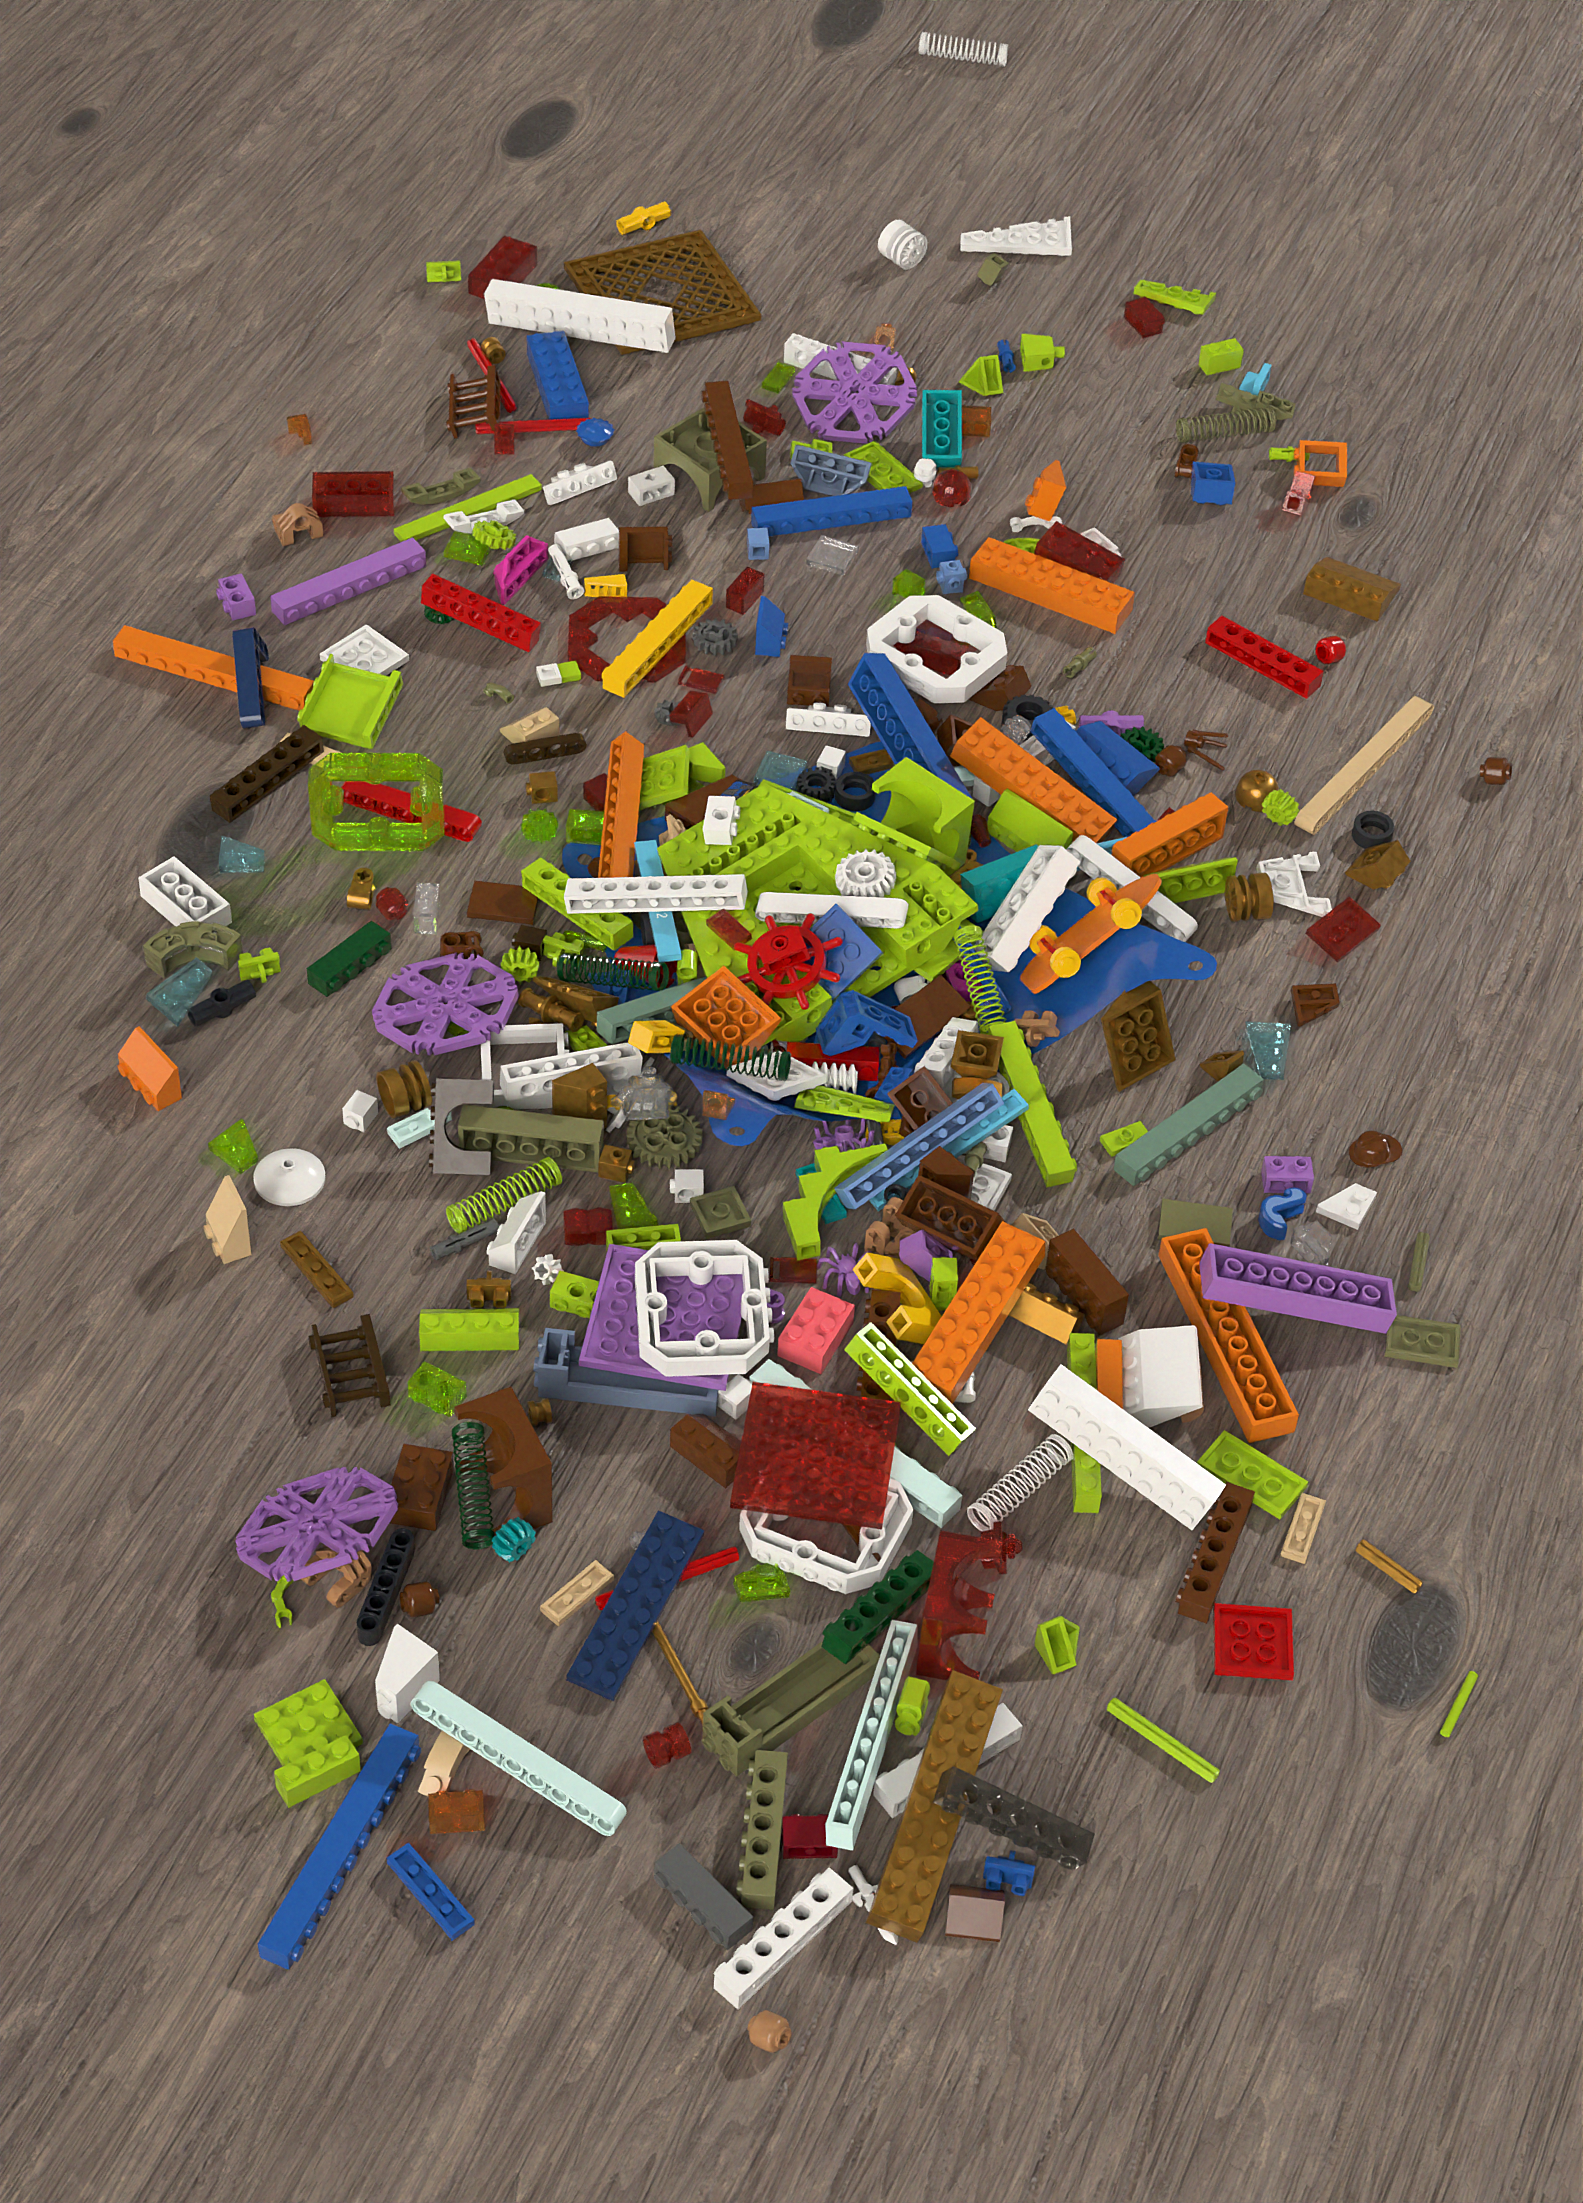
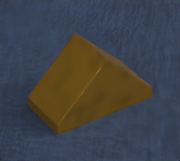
M1239 1050L1214 1053L1199 1065L1215 1080L1220 1081L1243 1064L1244 1052Z

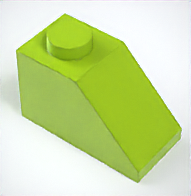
M703 742L689 748V777L691 779L714 783L725 778L726 768Z

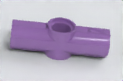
M1110 710L1104 712L1101 716H1079V727L1101 721L1118 735L1121 733L1125 734L1126 729L1132 731L1133 727H1136L1137 730L1141 729L1142 726L1144 727L1143 715L1119 716L1116 711Z

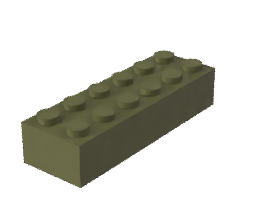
M463 1105L458 1124L459 1147L492 1150V1160L533 1165L534 1163L538 1164L540 1160L546 1157H550L559 1168L598 1172V1162L604 1143V1121Z

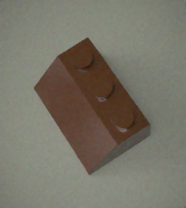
M801 479L753 484V497L738 499L742 512L748 511L750 515L752 507L804 500Z
M925 1066L887 1093L914 1131L953 1104Z
M687 1414L670 1429V1447L725 1489L759 1459L757 1453L704 1414Z

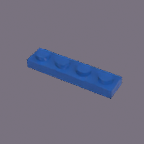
M407 1843L386 1858L390 1868L452 1941L475 1925L473 1917L410 1843Z

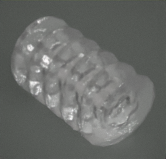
M1016 715L1013 718L1006 719L1000 732L1016 744L1021 745L1032 728L1024 717Z

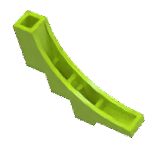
M886 1144L872 1145L845 1152H839L838 1146L814 1150V1165L817 1172L799 1176L801 1199L783 1202V1219L797 1261L820 1256L818 1226L823 1210L830 1199L836 1194L834 1188L887 1151Z

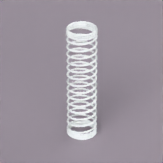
M921 33L919 43V54L924 55L927 51L928 56H930L933 50L934 57L937 55V52L938 56L941 57L944 51V58H947L949 54L950 59H952L955 53L956 60L959 58L960 55L961 61H963L966 55L967 62L970 60V57L972 62H974L977 56L978 63H980L982 59L983 64H985L988 58L989 65L992 63V60L994 62V65H997L998 60L1000 66L1004 67L1006 65L1008 44L1002 45V43H1000L999 53L995 63L996 42L994 44L991 61V42H989L986 59L984 61L985 41L983 42V48L980 59H978L980 40H978L977 49L973 60L974 39L972 40L969 58H967L969 39H967L965 52L962 58L963 37L961 38L959 53L956 57L958 37H956L953 54L951 56L952 36H950L948 51L945 55L947 37L945 35L944 44L940 55L941 34L939 35L937 50L934 54L936 34H934L932 47L929 53L930 33Z
M1051 1434L1040 1446L1035 1448V1451L1027 1455L1024 1460L1019 1462V1465H1016L1014 1469L1003 1476V1479H1000L997 1484H994L992 1488L987 1490V1493L978 1498L976 1503L967 1508L968 1518L971 1523L982 1532L989 1533L998 1522L1003 1521V1517L1008 1516V1512L1012 1513L1014 1508L1019 1507V1503L1024 1502V1498H1029L1030 1493L1033 1494L1035 1489L1040 1488V1484L1046 1483V1479H1050L1051 1475L1056 1474V1470H1060L1062 1465H1066L1073 1459L1072 1448L1068 1442L1059 1435ZM1051 1439L1057 1441L1062 1445V1447L1065 1449L1067 1453L1068 1459L1066 1458L1064 1452L1057 1445L1050 1441ZM1053 1446H1055V1447L1062 1453V1455H1063L1064 1457L1060 1456V1455L1054 1450ZM1042 1448L1046 1449L1051 1459L1042 1452ZM1036 1453L1041 1454L1046 1464L1040 1458L1037 1457ZM1031 1457L1036 1459L1041 1469L1031 1461ZM1026 1462L1030 1463L1036 1474L1044 1479L1043 1482H1040L1038 1476L1026 1466ZM1054 1462H1056L1057 1464H1059L1060 1467H1059V1468H1056ZM1048 1466L1054 1469L1053 1473L1050 1472ZM1020 1467H1024L1025 1470H1026V1472L1028 1473V1475H1029L1035 1482L1039 1483L1037 1487H1035V1486H1034V1483L1032 1482V1480H1031L1025 1473H1023V1472L1021 1471V1468H1020ZM1042 1470L1048 1473L1049 1477H1045ZM1015 1471L1019 1472L1025 1483H1027L1030 1487L1033 1488L1032 1492H1030L1027 1485L1016 1476ZM1010 1476L1014 1477L1020 1488L1028 1493L1027 1496H1024L1021 1489L1010 1481ZM1004 1481L1010 1483V1486L1015 1491V1493L1022 1497V1501H1019L1015 1493L1010 1488L1005 1486ZM999 1486L1004 1487L1009 1497L1005 1493L1000 1491ZM994 1490L998 1491L1004 1502L1012 1507L1010 1511L1007 1509L1004 1502L994 1495ZM988 1495L993 1496L998 1506L1006 1511V1515H1002L998 1506L989 1500ZM1010 1498L1017 1502L1016 1506H1013ZM983 1500L988 1501L992 1510L1001 1516L1000 1520H997L994 1513L984 1505ZM973 1508L977 1510L981 1519L987 1525H989L990 1528L984 1526L982 1523L979 1522V1520L973 1513ZM980 1512L986 1517L987 1521L983 1518Z

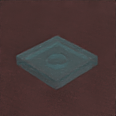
M767 751L754 777L753 784L759 785L764 779L796 791L798 775L802 774L803 770H806L807 760Z

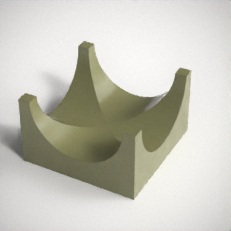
M703 407L654 436V468L663 465L667 468L669 464L681 467L695 482L702 498L703 509L709 512L714 509L715 500L722 487L723 479H720V466H717L716 462L717 453H714L713 450L714 440H711L710 428H708L707 424L708 415H705ZM738 421L749 466L753 470L754 478L761 481L765 478L767 440Z

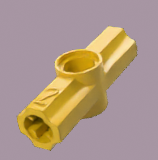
M665 201L646 209L639 206L632 214L616 220V226L622 235L640 228L649 230L654 226L655 222L670 217L671 210Z

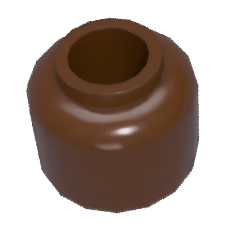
M1174 745L1166 746L1155 757V764L1160 768L1158 772L1169 777L1175 776L1185 767L1187 762L1185 751L1181 747Z
M1489 757L1485 760L1484 764L1480 765V777H1484V781L1488 785H1504L1508 780H1511L1512 764L1508 763V760L1504 757Z
M427 1581L407 1584L399 1595L401 1609L403 1613L407 1612L410 1617L431 1615L435 1610V1605L440 1602L437 1588L433 1589Z

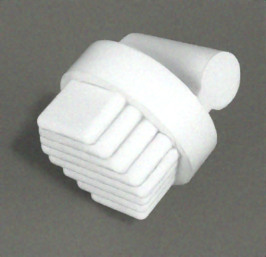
M922 458L916 463L914 477L922 481L926 488L932 485V480L936 477V464L931 459L926 460Z

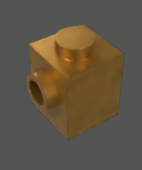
M604 1145L598 1162V1177L626 1183L628 1175L633 1174L635 1168V1161L632 1160V1150Z

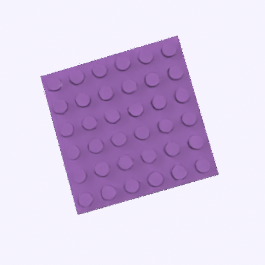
M609 1244L579 1358V1366L726 1391L729 1374L666 1377L640 1358L635 1291V1262L649 1250ZM742 1274L713 1275L712 1280L704 1285L693 1283L689 1276L656 1277L657 1292L662 1293L667 1299L666 1321L659 1325L660 1342L695 1341L697 1334L704 1330H711L717 1333L720 1340L738 1339L742 1321L741 1299L744 1293Z

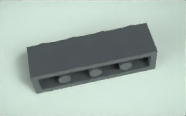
M680 1843L655 1862L654 1879L657 1884L663 1889L667 1888L672 1893L675 1902L680 1907L684 1906L691 1913L693 1920L699 1926L703 1925L709 1931L715 1943L722 1944L729 1950L752 1931L753 1916Z

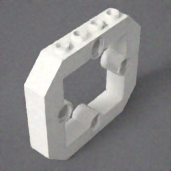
M939 595L909 596L867 629V653H885L904 686L933 703H964L1006 669L1007 648L1004 633ZM928 619L952 633L956 640L967 642L981 650V652L978 654L974 652L963 654L961 656L960 669L945 679L923 666V660L919 655H905L892 646L897 642H912L915 639L916 627Z
M737 1240L658 1242L635 1262V1291L640 1358L666 1377L746 1374L769 1353V1343H774V1329L769 1328V1323H772V1308H767V1303H770V1288H765V1283H768V1268H763V1258ZM742 1274L744 1293L741 1299V1316L746 1321L748 1339L720 1340L717 1333L711 1330H704L697 1334L695 1341L660 1342L659 1325L666 1321L667 1299L662 1293L657 1292L656 1277L689 1276L693 1283L704 1285L712 1280L713 1275Z
M807 1446L773 1456L740 1513L739 1530L751 1556L758 1561L776 1566L785 1572L794 1573L808 1581L824 1585L833 1591L848 1594L872 1587L875 1582L880 1583L912 1525L913 1507L899 1481ZM798 1476L832 1489L833 1496L841 1502H850L856 1498L884 1509L878 1522H867L861 1527L859 1536V1551L861 1554L856 1563L819 1550L811 1541H797L768 1529L773 1520L781 1521L790 1516L792 1504L790 1489ZM878 1552L881 1557L880 1562L875 1559L872 1553Z

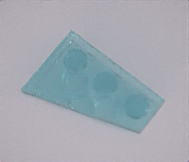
M196 957L148 992L146 1000L178 1027L187 1014L186 1009L192 1007L212 977V970Z
M1245 1021L1260 1076L1263 1079L1284 1080L1291 1024Z

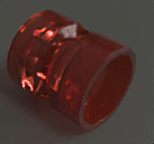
M679 1722L664 1727L663 1733L655 1731L643 1736L645 1752L652 1766L656 1769L669 1764L671 1758L679 1760L691 1754L688 1736Z

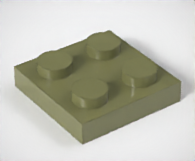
M735 1186L690 1198V1206L706 1239L751 1227V1219Z

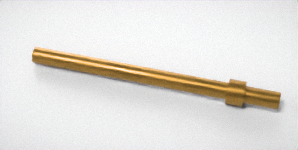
M657 1621L652 1633L687 1695L694 1716L699 1718L703 1725V1712L709 1708L705 1701L700 1699Z

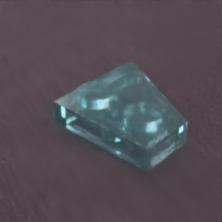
M221 836L220 873L264 872L265 850Z

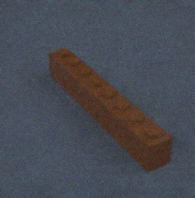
M705 382V390L701 391L702 403H704L705 415H708L707 424L708 428H710L711 440H714L713 450L714 453H717L716 462L717 466H720L719 475L720 479H723V492H727L728 500L752 498L753 480L729 382Z

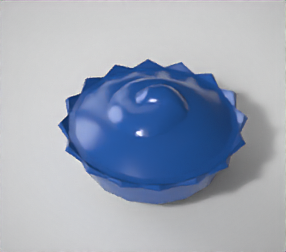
M592 418L591 420L581 421L580 425H577L576 432L585 444L589 446H602L610 440L615 429H613L612 424H609L608 421H604L602 418Z

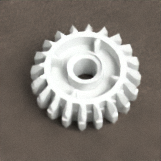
M865 849L864 852L859 853L856 850L855 855L848 853L847 859L842 858L841 864L837 865L835 881L836 887L842 896L884 898V895H890L891 889H894L896 882L895 866L891 863L889 857H885L883 852L877 854L875 849L872 852H868Z

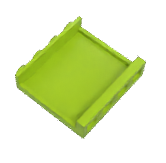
M330 654L327 661H324L319 677H316L311 693H308L306 696L305 706L303 710L299 711L297 721L300 727L305 725L322 737L373 749L403 687L402 674L400 671L393 670L389 677L334 662L333 654Z

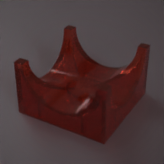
M940 1530L922 1620L916 1675L948 1681L954 1670L979 1680L980 1672L969 1668L960 1660L953 1649L950 1638L961 1634H986L988 1620L976 1617L967 1610L993 1608L995 1594L975 1588L966 1582L961 1575L979 1559L988 1556H1000L1002 1541Z

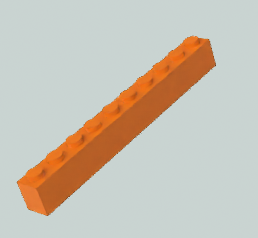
M126 625L123 626L113 640L115 657L237 692L235 659L232 656ZM260 665L263 700L298 711L303 710L306 696L313 689L314 680Z
M626 731L611 741L598 878L633 877L635 864L634 842H636L644 744Z

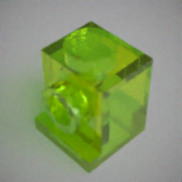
M905 569L893 578L892 594L895 596L899 594L904 598L924 596L925 579Z

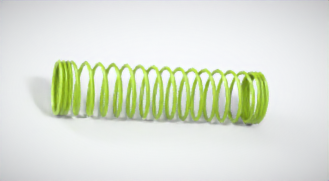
M966 926L957 930L953 937L958 947L957 952L960 954L961 966L964 967V978L967 980L968 992L971 993L970 998L974 1006L973 1011L976 1013L975 1018L978 1019L977 1022L980 1026L979 1033L988 1035L989 1026L1006 1023V1018L1002 1017L1005 1012L1001 1010L1003 1005L998 1004L1001 1001L997 997L999 992L994 991L997 985L993 984L995 982V979L992 978L994 973L989 971L992 966L988 964L990 959L986 958L988 956V953L984 951L986 946L982 945L985 941L981 938L983 932L979 926ZM982 940L978 945L962 947L966 943ZM984 947L979 952L964 954L969 949ZM986 953L984 957L975 960H965L972 955ZM979 960H988L986 963L982 965L967 967L969 964ZM984 966L990 967L989 969L979 973H969L970 971L976 968ZM983 973H991V975L986 978L971 980L973 977ZM983 980H993L991 983L983 986H973ZM987 986H995V988L990 991L974 993L975 991ZM997 993L995 996L987 999H977L984 994ZM988 1000H999L994 1004L978 1006L979 1004ZM992 1006H1001L999 1009L991 1012H981ZM1002 1012L1000 1016L995 1018L982 1019L989 1014ZM978 1014H984L980 1018L977 1017ZM1004 1019L1003 1022H1002V1021H1000V1022H993V1023H990V1024L985 1025L986 1023H988V1022H990V1021H993V1020ZM980 1020L985 1021L983 1024H979Z
M546 1157L540 1160L538 1164L534 1163L532 1167L528 1166L526 1170L514 1173L513 1177L508 1176L506 1180L501 1179L500 1183L497 1182L493 1186H488L487 1190L482 1189L480 1193L475 1192L474 1196H468L467 1200L462 1199L460 1203L455 1202V1204L447 1206L446 1215L449 1223L460 1234L467 1231V1225L470 1228L474 1227V1222L480 1225V1218L486 1222L487 1216L493 1218L494 1213L500 1215V1209L506 1212L507 1206L511 1208L513 1203L517 1204L510 1193L508 1185L514 1191L517 1200L521 1196L516 1189L515 1182L520 1187L524 1197L529 1196L523 1187L521 1178L528 1186L530 1194L536 1193L530 1185L528 1175L534 1182L537 1192L539 1190L545 1192L546 1187L551 1189L552 1185L557 1186L561 1184L562 1174L558 1165L552 1158ZM535 1165L538 1166L539 1173L534 1169ZM548 1166H549L550 1169L552 1170V1172H553V1174H554L556 1180L554 1179V1177H553L552 1174L550 1173V1170H549ZM540 1168L542 1169L546 1179L550 1183V1187L544 1181ZM528 1169H532V1175L527 1172ZM522 1172H525L526 1179L521 1175ZM534 1172H535V1173L538 1175V1177L540 1178V1180H541V1182H542V1184H543L544 1190H542V1189L540 1188V1186L538 1185V1183H537V1181H536V1178H535V1175H534ZM515 1175H519V1182L514 1178ZM509 1178H512L513 1186L508 1182ZM503 1181L506 1182V1188L501 1184ZM496 1185H499L500 1192L495 1188ZM489 1188L493 1189V1195L488 1191ZM502 1188L508 1195L511 1202V1206L507 1203L503 1195ZM483 1191L486 1192L487 1199L482 1195ZM495 1191L503 1201L505 1210L499 1204ZM477 1194L480 1195L481 1203L475 1198ZM489 1195L494 1200L498 1209V1213L493 1208ZM469 1198H473L474 1206L469 1201ZM482 1198H483V1199L486 1201V1203L488 1204L492 1216H490L489 1213L487 1212V1210H486V1208H485V1206H484V1203H483ZM463 1201L467 1202V1208L462 1204ZM476 1202H477V1203L479 1204V1206L481 1207V1209H482V1211H483V1213H484L485 1219L481 1216V1214H480V1212H479V1210H478V1208H477ZM469 1204L475 1211L478 1218V1222L473 1217ZM463 1208L467 1212L471 1220L472 1226L467 1221L463 1212Z

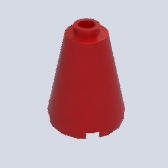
M655 944L621 947L614 955V959L618 958L621 960L624 958L626 961L631 959L632 961L638 960L639 962L644 960L645 963L647 961L651 963L659 962ZM624 960L621 961L622 971H623V966H624V963H625ZM630 961L627 962V964H628V970H629L630 965H631V962H630ZM677 961L664 962L669 970V980L666 988H669L675 980L672 979V976L677 971ZM634 962L635 971L638 964L637 962ZM643 962L640 963V965H641V975H640V979H641V980H642V968H643V966H644V963H643ZM647 963V977L645 982L649 983L648 972L651 964ZM661 965L659 966L660 978L657 984L658 988L660 987L663 979V969Z

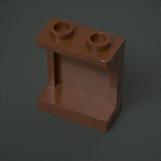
M668 526L619 527V572H627V564L663 563L664 570H668V563H672V550H668V547H672V535H668Z
M790 655L787 704L809 706L814 703H824L826 707H829L832 657Z

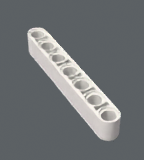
M1080 835L1066 849L1080 861L1077 867L1094 880L1101 877L1109 879L1115 885L1117 891L1127 884L1140 879L1137 874L1087 836ZM1159 891L1142 909V917L1164 934L1180 941L1186 942L1198 929L1197 922L1193 917Z
M763 892L759 896L755 917L765 922V917L771 915L775 922L802 924L807 914L812 913L815 916L813 922L815 924L835 904H838L859 927L902 928L905 925L909 905L905 900L898 898Z

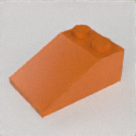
M1055 460L1041 472L1040 477H1036L1033 484V492L1027 496L1025 501L1029 515L1051 521L1066 489L1060 461Z

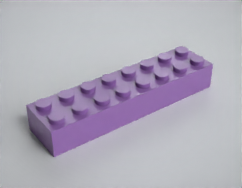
M1209 1243L1199 1262L1204 1299L1385 1334L1397 1316L1392 1279L1211 1243Z

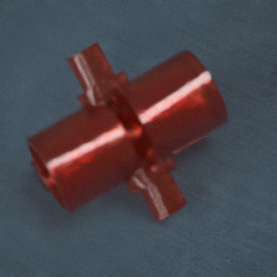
M750 399L746 400L745 406L747 409L744 412L743 420L753 425L752 431L757 434L767 431L776 436H780L783 433L786 420L781 418L782 414L777 412L778 407L776 405L768 408Z

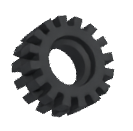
M815 767V770L808 768V772L803 770L802 774L798 775L796 792L826 803L827 801L831 802L835 796V777L832 776L830 771L826 773V769L819 771L818 767ZM810 786H820L821 788H812Z

